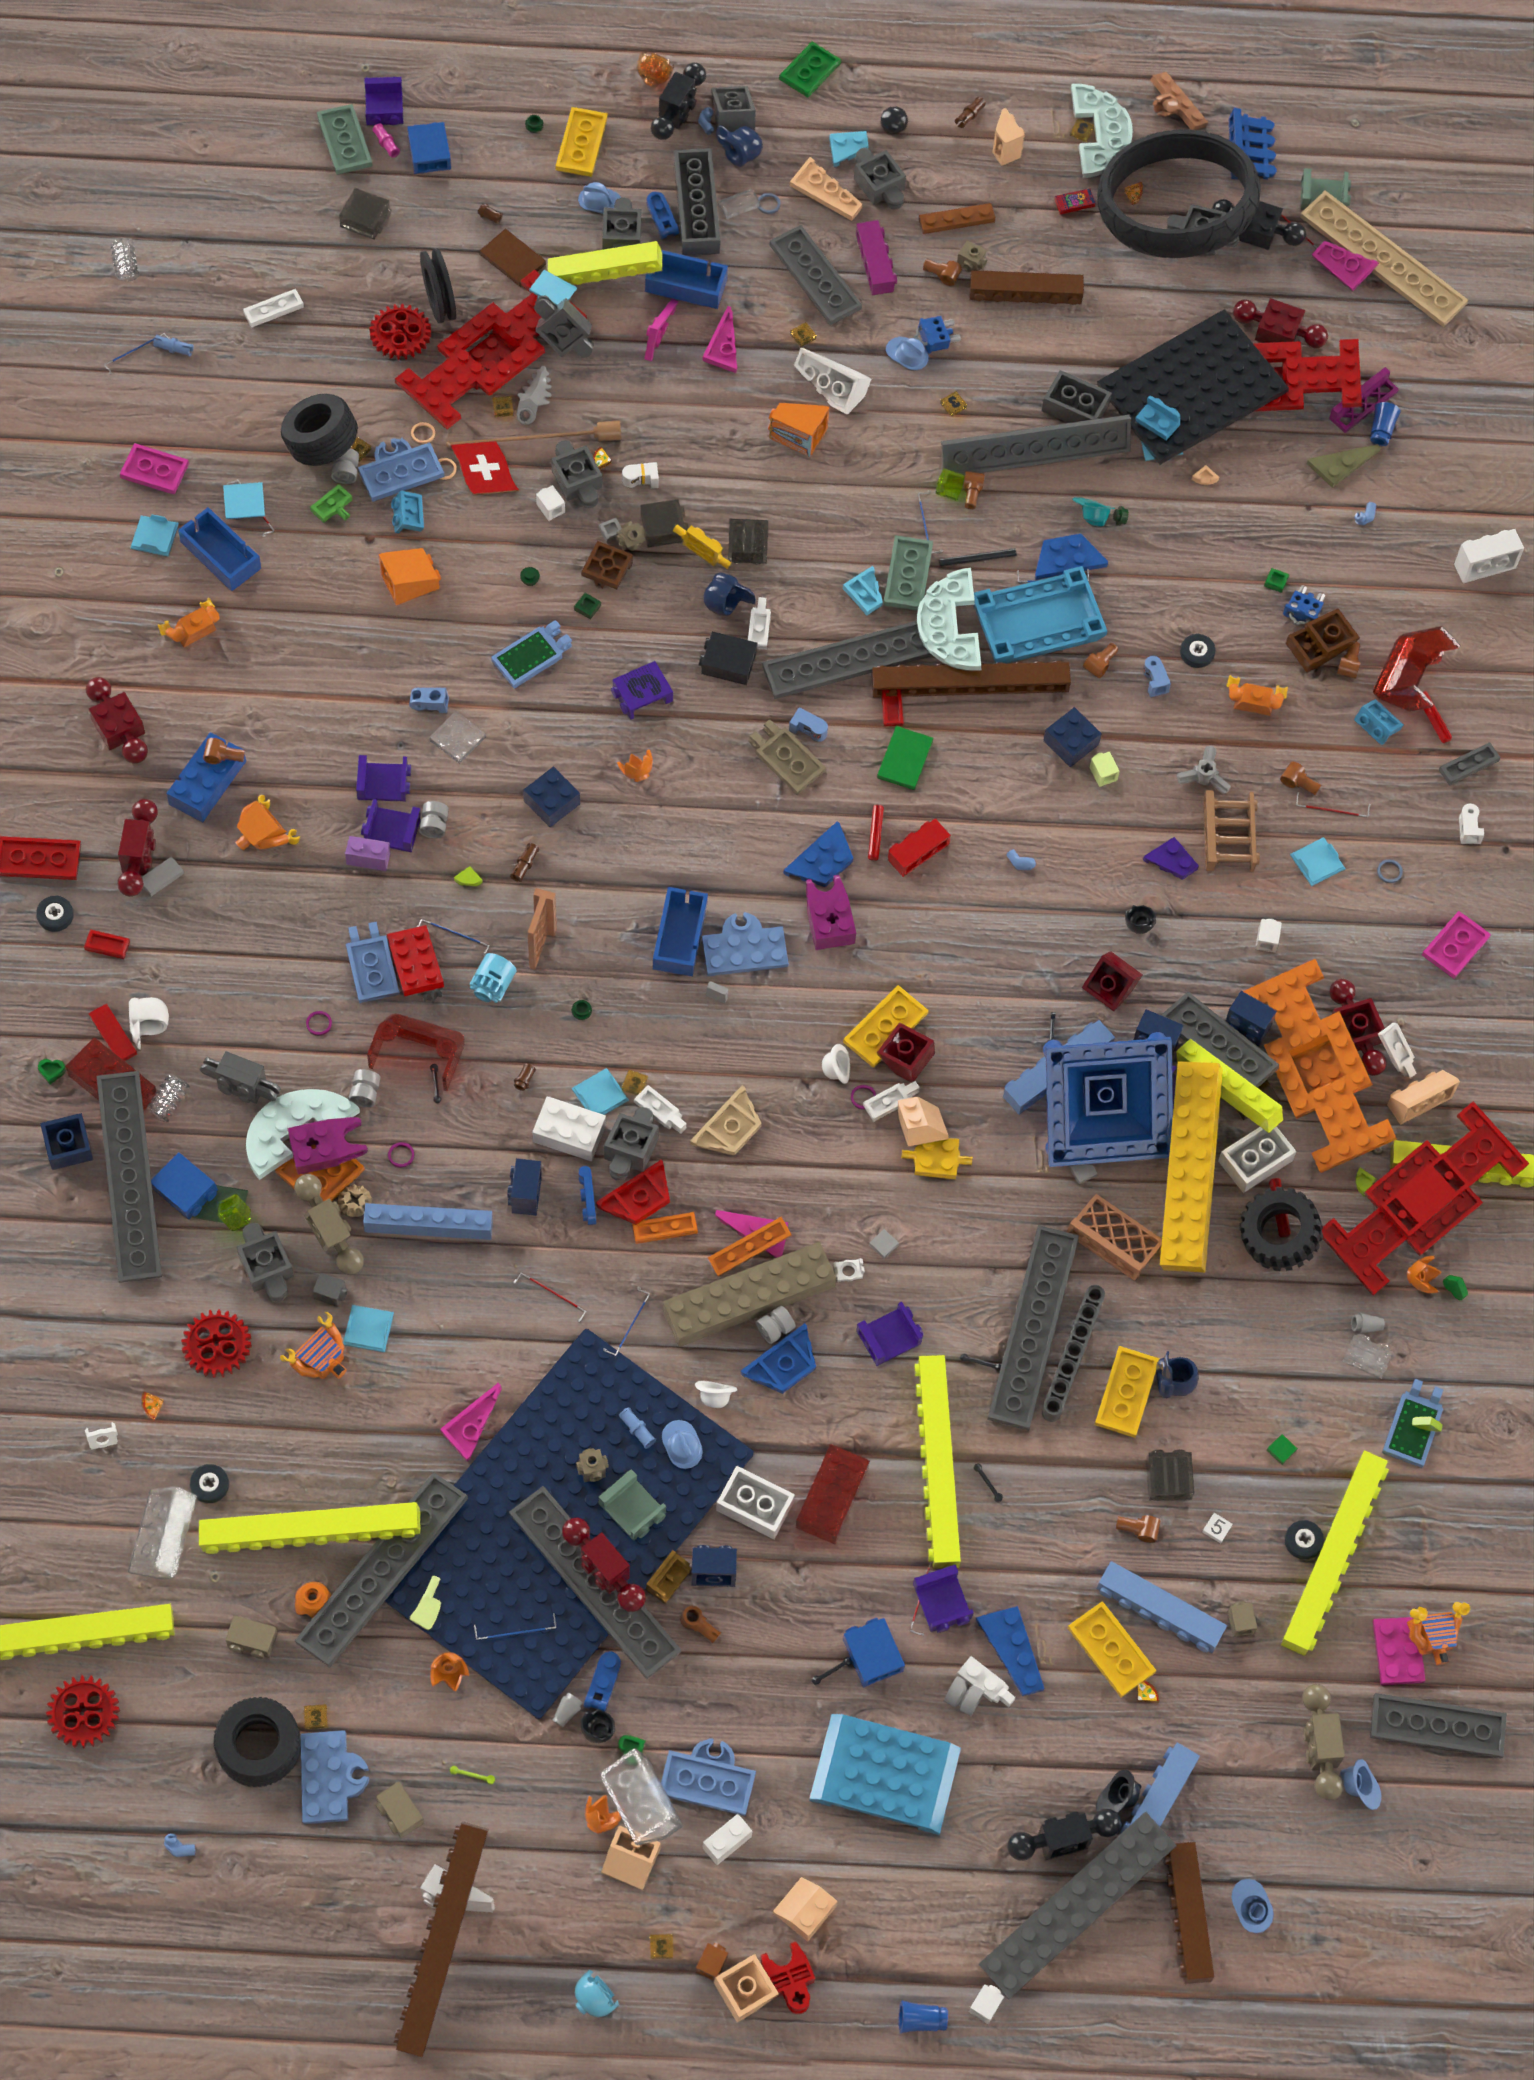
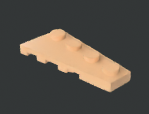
M809 157L790 181V187L851 221L862 209V203L847 189L839 186L837 180L829 177L826 174V170L818 167L815 164V160Z

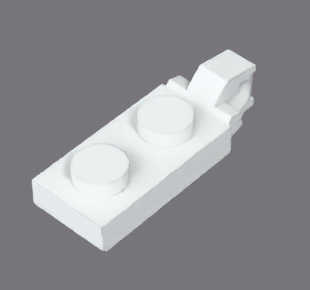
M762 597L758 599V608L753 607L751 609L748 640L757 642V649L767 650L771 611L766 609V598Z
M1397 1023L1390 1024L1378 1035L1397 1071L1401 1072L1404 1077L1411 1078L1417 1074L1412 1065V1062H1414L1413 1058L1415 1057Z
M916 1081L907 1086L904 1083H898L863 1102V1106L873 1122L897 1110L898 1100L913 1098L912 1096L919 1093L920 1087Z
M649 1085L634 1099V1103L639 1107L649 1108L653 1112L654 1119L668 1129L673 1127L680 1134L687 1128L686 1122L681 1119L682 1115L679 1113V1109Z
M972 1656L957 1672V1675L966 1680L970 1686L975 1685L984 1690L983 1696L991 1702L998 1703L1000 1700L1008 1707L1014 1702L1015 1697L1007 1691L1009 1686Z

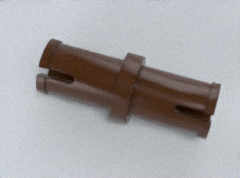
M977 97L970 105L963 109V113L955 119L956 124L962 121L958 127L964 128L971 119L973 120L977 117V113L986 105L985 100L979 104L983 100L982 97Z
M533 843L527 844L522 856H519L517 859L516 867L510 874L512 880L522 882L527 870L531 869L533 865V859L537 852H539L537 845Z

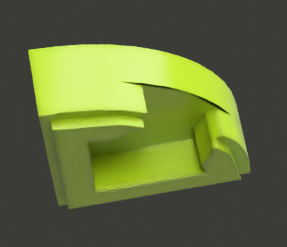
M470 866L454 877V881L462 886L475 887L483 883L482 879Z
M1360 1167L1356 1174L1355 1183L1360 1194L1365 1197L1364 1192L1376 1183L1377 1179Z
M1415 1417L1412 1421V1425L1417 1428L1442 1432L1443 1424L1433 1417Z

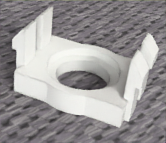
M863 1259L834 1262L833 1266L837 1282L863 1279V1273L865 1272L862 1266ZM845 1266H852L855 1273L852 1276H846L843 1274L842 1269Z
M111 1422L112 1428L99 1429L94 1432H89L88 1428H86L85 1433L91 1450L117 1444L118 1433L113 1422ZM100 1436H107L109 1438L105 1442L96 1441Z

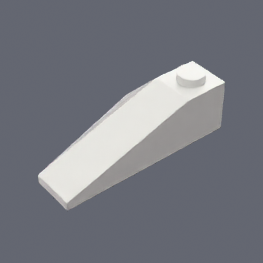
M800 348L794 364L800 373L808 381L812 382L817 388L816 390L828 400L827 402L832 407L845 414H848L865 397L871 382V378L804 348Z

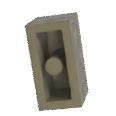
M234 1615L225 1641L229 1649L234 1652L242 1653V1651L250 1652V1655L255 1658H270L278 1632L274 1626Z
M399 1781L376 1796L378 1803L375 1806L381 1816L386 1814L390 1820L387 1824L394 1835L398 1833L403 1838L424 1824L423 1817Z

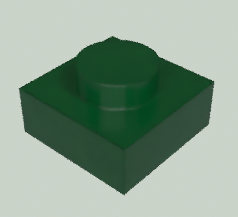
M584 593L575 604L574 611L591 620L601 607V601Z

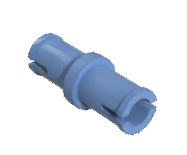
M156 335L153 342L154 347L169 350L173 354L177 352L191 356V352L194 349L193 344L180 342L177 338L169 339Z
M629 1407L619 1414V1417L630 1428L629 1432L635 1435L645 1448L651 1447L656 1442V1439L646 1429V1424L642 1420L640 1421Z

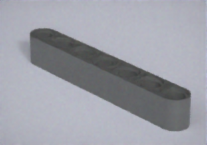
M1091 1285L1086 1290L1046 1397L1042 1415L1049 1422L1057 1421L1062 1414L1100 1312L1105 1292L1099 1285ZM1090 1295H1097L1099 1299L1093 1300L1090 1298ZM1089 1313L1092 1315V1318L1087 1319L1082 1314ZM1081 1331L1086 1336L1079 1337L1076 1335V1332ZM1075 1350L1079 1355L1072 1356L1069 1351ZM1062 1369H1069L1072 1374L1066 1375L1062 1372ZM1060 1387L1065 1392L1062 1394L1057 1393L1055 1388ZM1054 1406L1057 1408L1058 1411L1054 1413L1050 1412L1048 1410V1407Z

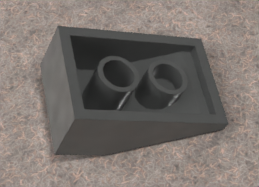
M748 86L711 88L717 128L719 125H722L728 131L734 132L740 127L747 126L755 130L756 110Z

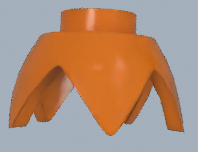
M650 749L647 750L646 755L643 756V761L634 754H631L629 763H625V766L621 762H617L625 776L629 779H634L635 782H639L650 776L649 772L652 771L653 765Z
M1435 1256L1421 1258L1408 1268V1282L1421 1292L1438 1293V1290L1430 1285L1429 1282L1442 1272L1435 1267L1427 1265L1430 1261L1434 1260Z
M313 1581L303 1584L295 1594L296 1613L298 1615L307 1614L313 1619L332 1594L320 1582ZM315 1594L317 1597L315 1600H309V1596Z
M447 1652L439 1655L430 1666L432 1686L444 1681L453 1691H456L462 1676H470L466 1663L455 1653Z
M606 1795L598 1799L593 1805L592 1797L589 1796L585 1808V1819L588 1828L595 1833L607 1832L615 1828L619 1824L624 1810L609 1813Z

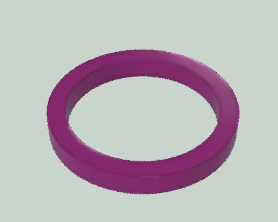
M315 1011L307 1017L306 1027L313 1035H324L330 1031L332 1020L326 1012ZM315 1015H324L329 1020V1026L322 1032L313 1031L309 1027L310 1019Z
M859 1085L851 1092V1102L856 1108L866 1110L864 1106H860L854 1101V1093L861 1088L870 1090L873 1096H876V1092L868 1085Z
M396 1143L389 1149V1161L396 1167H407L414 1160V1150L407 1143ZM398 1146L409 1148L412 1153L411 1159L404 1164L395 1163L391 1158V1152L394 1148Z

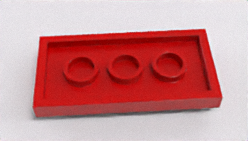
M0 836V876L77 880L81 840Z
M427 925L387 934V940L404 997L444 987V981Z

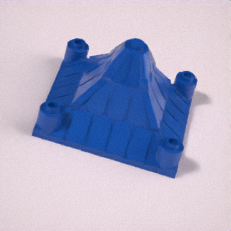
M1155 1032L1149 1035L1146 1040L1062 1045L1057 1040H1050L1045 1043L1043 1054L1046 1058L1048 1142L1045 1150L1048 1155L1049 1167L1169 1158L1173 1121L1171 1037H1166L1161 1032Z

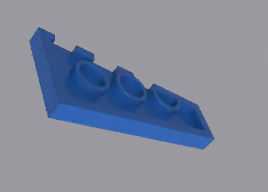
M1018 1606L976 1617V1622L981 1626L989 1643L992 1644L997 1652L1000 1661L1007 1668L1008 1674L1021 1695L1027 1696L1044 1691L1045 1688Z

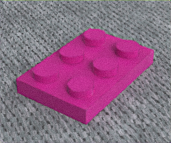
M134 443L120 472V478L175 495L187 470L189 460Z
M1458 911L1423 951L1422 956L1455 979L1489 940L1491 934Z
M1412 1617L1384 1618L1372 1621L1381 1685L1425 1683L1426 1681L1423 1657L1409 1638L1410 1630L1407 1622L1414 1619Z

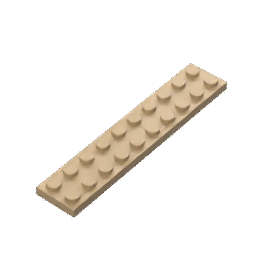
M1327 191L1318 196L1301 213L1300 218L1335 245L1345 248V250L1354 254L1363 255L1367 259L1378 261L1379 265L1372 273L1442 327L1467 305V298Z

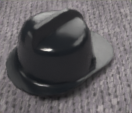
M1120 1770L1114 1775L1098 1797L1096 1803L1097 1812L1101 1809L1110 1808L1119 1813L1123 1808H1130L1137 1803L1141 1785L1135 1781L1132 1772Z

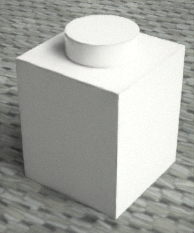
M553 485L541 489L536 494V504L548 521L565 513V501Z
M1261 919L1255 949L1276 953L1282 922H1277L1274 919Z
M984 1984L970 2007L969 2013L989 2024L1004 1996L1001 1995V1991L995 1986L989 1985L988 1987Z

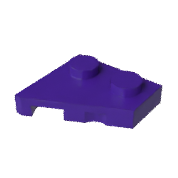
M1175 837L1160 845L1143 858L1144 862H1151L1160 866V870L1170 872L1181 880L1199 868V865Z

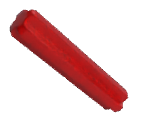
M1420 692L1417 699L1441 742L1447 743L1451 741L1452 735L1428 692Z
M874 805L872 812L868 859L874 861L879 859L884 811L882 805Z
M1280 1178L1270 1179L1269 1186L1271 1191H1276V1187H1282ZM1275 1215L1279 1236L1281 1238L1289 1237L1291 1230L1288 1215Z

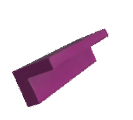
M1384 367L1361 385L1362 407H1364L1362 414L1354 413L1355 407L1342 408L1341 401L1332 408L1329 420L1344 433H1347L1371 414L1377 403L1389 400L1399 391V388L1389 380L1391 371ZM1386 385L1391 391L1383 393L1380 392V388ZM1377 397V402L1367 403V398ZM1342 417L1351 418V422L1346 426L1340 419Z

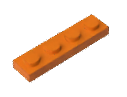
M781 1216L708 1257V1260L719 1277L789 1238L792 1234Z

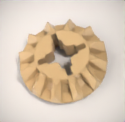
M353 1184V1186L345 1187L339 1193L338 1206L347 1216H362L365 1211V1203L372 1204L370 1192L363 1186ZM351 1195L355 1198L360 1197L358 1199L359 1206L354 1202L349 1203L351 1201Z

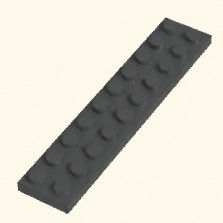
M1129 415L941 441L943 478L965 475L966 471L983 473L1131 452V418Z
M917 621L762 662V667L774 699L872 673V667L881 665L895 667L933 655L927 650L920 638Z
M139 1071L97 1076L118 1280L121 1283L161 1278L162 1273Z
M1038 1225L987 1420L1028 1431L1030 1429L1079 1235Z
M433 1472L408 1502H417L420 1508L421 1534H415L411 1538H404L402 1536H393L392 1539L388 1540L379 1538L296 1638V1644L330 1668L468 1500V1496Z
M544 1486L509 1512L511 1518L646 1679L650 1678L681 1653L678 1645L644 1605L636 1612L623 1610L618 1603V1591L615 1589L610 1594L605 1589L602 1591L596 1585V1578L592 1573L587 1574L581 1566V1547L568 1544L562 1536L563 1525L571 1518Z
M1145 1811L979 1963V1966L1005 1996L1011 1999L1177 1845Z

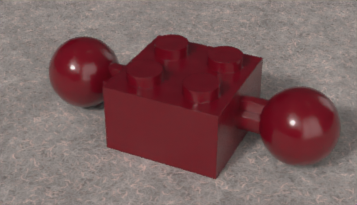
M1272 298L1269 299L1264 312L1258 311L1255 304L1246 299L1238 301L1233 308V316L1237 322L1241 324H1248L1252 321L1259 322L1255 337L1256 341L1262 343L1295 342L1296 337L1300 336L1304 338L1305 343L1309 347L1314 349L1323 347L1328 341V332L1324 326L1319 324L1311 325L1308 328L1301 326L1306 311Z
M102 677L92 678L86 685V694L90 700L99 704L89 708L91 721L109 751L123 745L122 754L125 760L133 764L141 763L147 757L148 748L143 740L137 738L145 734L140 716L125 691L110 698L112 691L110 683Z
M149 799L138 800L132 807L134 820L125 819L118 851L122 874L118 878L117 885L119 891L128 897L136 896L143 890L144 881L142 876L147 874L148 869L152 867V857L150 856L151 851H155L156 839H153L154 830L151 829L150 824L157 818L158 808Z
M1338 979L1331 984L1329 994L1331 999L1335 1003L1342 1005V1007L1333 1009L1332 1014L1340 1012L1357 1051L1361 1050L1363 1053L1361 1060L1368 1075L1377 1076L1385 1070L1387 1061L1385 1055L1378 1050H1374L1373 1046L1382 1044L1378 1033L1384 1030L1385 1027L1372 998L1354 1003L1355 986L1347 979Z
M581 1518L567 1520L562 1528V1536L568 1544L581 1547L580 1558L584 1571L587 1574L592 1573L596 1578V1585L602 1591L605 1589L610 1594L616 1589L618 1591V1603L623 1610L628 1612L640 1610L645 1604L646 1595L639 1585L626 1582L630 1578V1565L602 1532L591 1540L589 1538L590 1527L585 1520Z

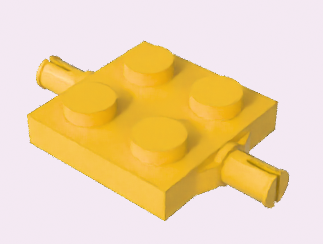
M677 524L673 529V532L682 537V545L712 566L719 563L728 569L732 562L725 559L721 554L723 549L721 544L717 540L707 537L700 528H694L691 525L686 531Z
M954 1138L919 1144L914 1151L902 1150L901 1158L913 1159L915 1164L914 1175L956 1179L959 1164L972 1166L973 1157L960 1156L959 1139Z

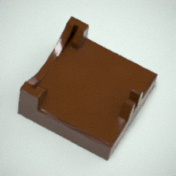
M597 541L581 571V576L593 580L597 587L600 583L602 589L606 585L617 590L627 570H630L633 565V554Z

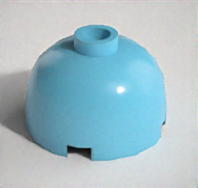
M589 1970L576 1984L575 1997L578 2002L575 2005L584 2015L588 2013L593 2017H603L614 2011L619 2006L618 2000L615 2003L611 1999L614 1996L613 1992L598 1975L593 1978L591 1976L593 1971Z

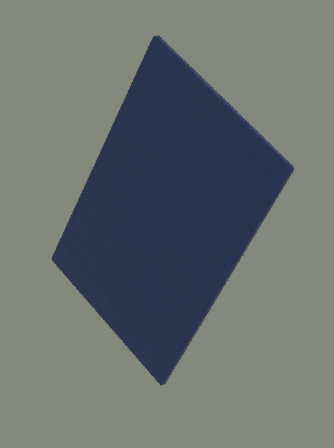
M589 1329L582 1331L453 1485L468 1496V1500L384 1601L412 1622L410 1616L419 1605L432 1576L439 1577L440 1582L433 1595V1598L441 1602L435 1623L430 1630H426L414 1622L412 1623L449 1652L460 1656L467 1666L537 1719H541L609 1634L511 1518L509 1512L544 1486L570 1518H581L588 1523L590 1527L589 1538L591 1540L601 1532L606 1536L630 1565V1578L626 1582L628 1584H637L645 1591L646 1584L671 1551L676 1552L719 1499L736 1466L743 1469L754 1454L752 1449L619 1351L616 1356L608 1353L616 1354L617 1350ZM629 1407L636 1417L646 1424V1429L656 1439V1442L651 1447L645 1448L640 1440L629 1432L630 1428L619 1417V1414L624 1409ZM682 1420L691 1424L700 1440L703 1451L702 1458L692 1468L683 1469L674 1465L662 1441V1432L665 1426L672 1421ZM590 1448L600 1449L602 1456L606 1455L609 1468H605L606 1477L594 1482H584L583 1475L578 1474L576 1462H579V1454ZM631 1469L637 1475V1481L659 1505L663 1503L666 1505L665 1518L660 1523L651 1525L649 1532L644 1537H637L634 1541L599 1505V1496ZM553 1613L555 1614L556 1628L476 1640L474 1625L476 1626L477 1638H483L487 1636L500 1635L506 1633L555 1627Z

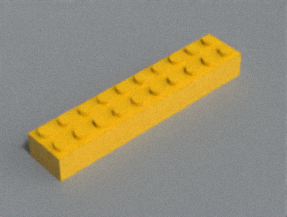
M1178 1061L1160 1266L1165 1271L1206 1272L1223 1069L1219 1063Z

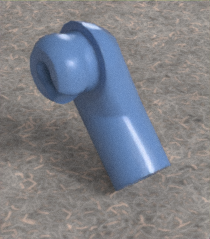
M706 107L698 119L700 126L707 135L714 131L713 126L710 124L713 110L710 107Z
M1373 502L1367 503L1366 512L1355 515L1356 523L1365 525L1373 521L1376 504Z
M1014 849L1006 854L1017 870H1031L1036 866V861L1033 858L1019 857Z
M175 1834L165 1836V1848L173 1856H195V1844L182 1845Z

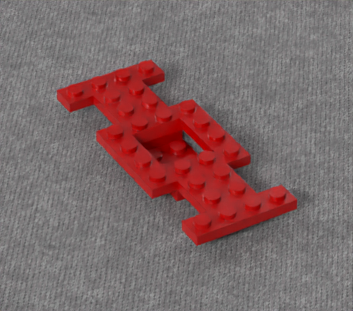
M533 270L521 280V285L529 291L540 274ZM529 291L531 294L507 313L492 302L437 345V350L447 358L446 361L423 379L410 368H407L395 378V383L448 430L461 419V414L451 406L456 400L473 387L476 390L482 389L490 397L545 353V348L535 340L540 335L536 331L538 320L542 318L534 310L538 296ZM568 300L587 319V315ZM492 329V334L469 352L464 351Z
M1358 339L1339 340L1340 356L1302 357L1301 341L1253 343L1268 363L1282 362V367L1272 368L1289 387L1287 393L1254 412L1304 410L1303 393L1342 392V408L1362 407Z
M1474 1101L1457 1114V1117L1470 1132L1441 1155L1426 1140L1368 1188L1364 1194L1377 1209L1354 1229L1347 1233L1335 1218L1323 1226L1322 1239L1372 1295H1375L1390 1282L1376 1265L1406 1241L1421 1256L1483 1204L1482 1200L1473 1192L1470 1186L1496 1164L1499 1163L1512 1178L1530 1164Z

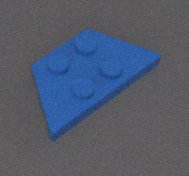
M1082 534L1047 539L1043 541L1035 572V580L1063 575L1064 570L1083 566L1084 571H1087V569L1108 567V560Z
M837 821L789 864L784 869L783 874L801 877L803 881L811 879L816 885L823 887L832 882L834 875H839L854 859L840 823Z
M804 1323L743 1368L740 1374L781 1394L793 1387L816 1369L807 1325Z

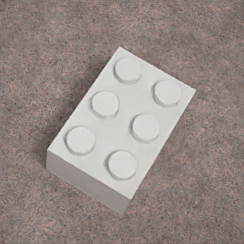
M1515 529L1503 530L1495 535H1485L1474 541H1465L1461 544L1454 565L1462 582H1470L1516 569L1524 546Z
M547 1096L532 1132L533 1142L592 1162L606 1127V1115Z
M1277 1126L1270 1133L1259 1127L1223 1150L1218 1162L1244 1193L1291 1163L1296 1150Z
M736 1466L717 1501L716 1511L775 1539L794 1503L795 1494Z

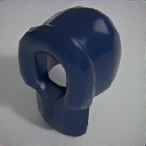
M719 125L717 128V140L724 147L727 159L735 166L742 167L761 154L763 149L762 138L752 128L743 126L734 132L728 131L722 125Z
M716 573L703 594L705 606L711 612L723 616L730 615L740 601L753 605L756 603L754 593L749 588L739 584L734 576L726 573Z
M1167 1351L1165 1357L1159 1359L1156 1364L1157 1384L1161 1397L1186 1396L1195 1390L1199 1381L1197 1366L1192 1360L1184 1357L1170 1359L1169 1351Z

